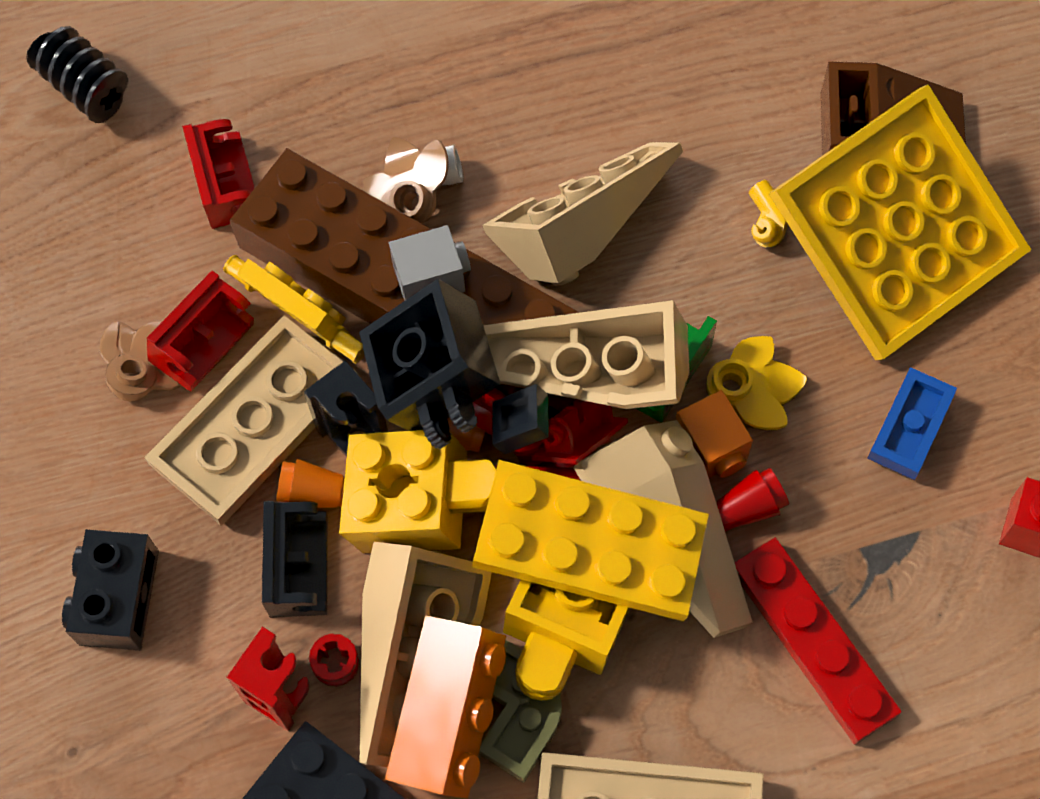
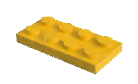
M499 460L472 567L685 621L689 614L709 514Z

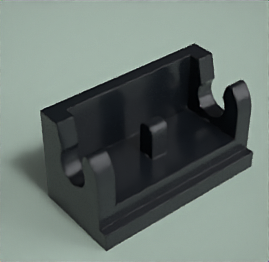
M345 360L303 391L317 432L322 438L327 435L345 456H347L348 438L353 432L361 431L365 434L388 432L385 417L378 409L374 392Z
M264 501L262 604L270 618L327 615L328 515L326 511H318V504L314 502L275 503L274 501Z

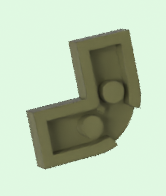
M506 640L504 645L506 650L505 665L501 674L496 679L492 699L505 706V708L482 741L479 755L525 783L542 756V752L544 753L558 729L562 712L561 696L559 693L553 699L541 701L531 699L520 690L516 684L515 669L522 649Z

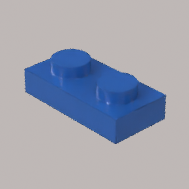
M910 367L867 459L915 480L957 388Z

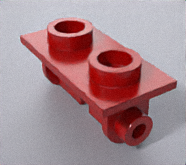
M576 399L573 402L574 406H567L549 419V438L542 440L544 446L531 455L532 460L554 462L555 466L561 468L573 467L600 445L607 443L611 436L628 423V418L613 417L611 406Z

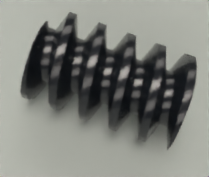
M62 26L53 32L42 34L27 50L26 61L29 67L37 71L44 80L50 82L55 90L61 92L66 100L73 103L80 112L86 114L90 121L105 123L119 110L123 102V93L128 84L127 73L119 68L116 69L115 63L108 58H104L102 52L92 47L89 40L79 36L75 28Z

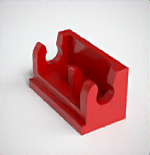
M217 119L194 126L192 124L184 125L182 127L202 204L212 229L230 225L232 216L255 189L240 132H227L233 129L230 119ZM226 132V133H224V134H222V135L215 136V134H217V133Z
M211 270L147 337L148 362L191 392L254 325V318L245 311L251 303L239 291L220 279V275Z
M262 626L226 678L245 704L289 731L294 724L292 716L308 694L309 680L307 677H303L297 682V687L292 693L286 694L284 692L283 686L295 669L296 657L292 652L284 656L275 642L276 635Z

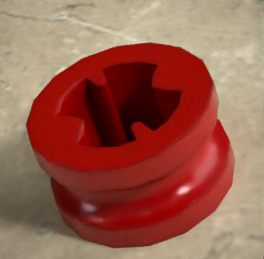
M331 633L320 637L314 642L309 653V663L314 675L320 682L327 686L338 687L347 684L358 672L360 662L358 653L349 638L341 634ZM333 648H339L341 655L348 657L346 665L342 662L339 663L341 670L337 672H330L327 664L320 663L322 656L329 658L327 651Z

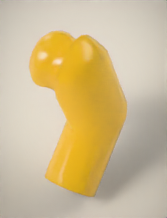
M768 180L758 182L748 193L761 212L756 225L753 224L751 228V234L756 243L765 248L779 244L784 239L788 228L786 220L769 195L774 188Z

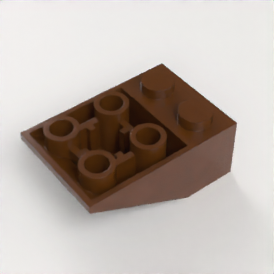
M828 62L820 93L822 156L918 88L927 84L966 144L963 93L879 63Z

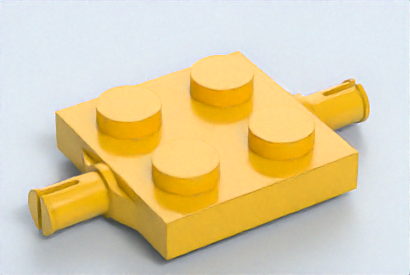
M232 255L226 261L223 271L242 283L247 291L258 292L276 307L324 339L327 347L336 349L351 359L353 363L357 364L364 358L365 354L362 343L356 340L342 326L346 318L310 289L305 290L293 281L294 279L271 262H268L263 269L250 259L244 262L237 255Z

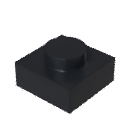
M537 384L492 401V445L504 455L549 438L548 394Z

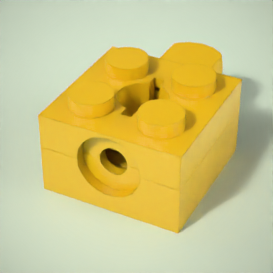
M423 430L349 435L339 534L362 553H371L373 542L413 546L425 550L460 549L463 513L486 512L497 468L487 459L467 460V450L453 435H451V443L441 449H436L435 446L428 442Z
M520 580L506 610L503 633L526 642L515 669L516 684L520 690L531 699L541 701L553 699L564 688L574 664L601 675L630 608Z

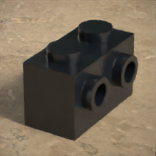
M85 530L83 545L76 547L72 559V573L76 577L73 595L65 599L62 609V625L66 628L65 632L79 646L141 651L159 554L158 548L148 534Z

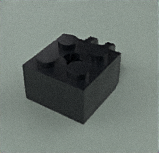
M438 278L359 332L378 409L386 420L408 431L423 430L428 442L435 446L436 449H441L451 443L452 434L449 432L450 427L447 420L449 417L454 423L453 425L461 430V432L464 431L466 433L475 428L478 422L476 421L477 417L475 416L476 412L473 402L501 385L476 301Z

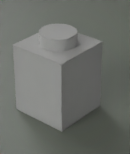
M448 225L389 242L393 267L404 301L437 278L460 292H465L463 273L471 271L470 261L463 241L454 243Z

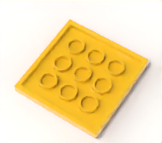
M928 84L918 88L769 193L771 199L875 360H882L888 357L1031 251L1030 246Z

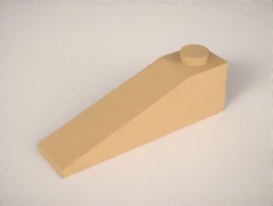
M650 142L602 164L598 168L600 176H587L576 181L570 179L559 184L560 195L537 203L536 198L532 197L515 205L483 224L484 231L530 280L551 282L554 286L567 284L579 276L578 271L593 262L674 164L683 152L681 143Z
M673 300L483 325L500 383L527 388L537 384L549 394L623 409L679 403L689 376L688 325Z
M678 420L645 425L588 456L573 467L583 482L708 513L709 516L689 611L713 638L744 629L753 623L704 462L694 448L690 435L681 427Z
M373 542L362 594L360 763L388 767L425 615L479 627L484 615L492 572L472 567V561L413 546Z

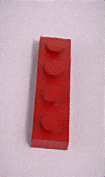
M776 537L734 562L741 586L854 745L902 713Z

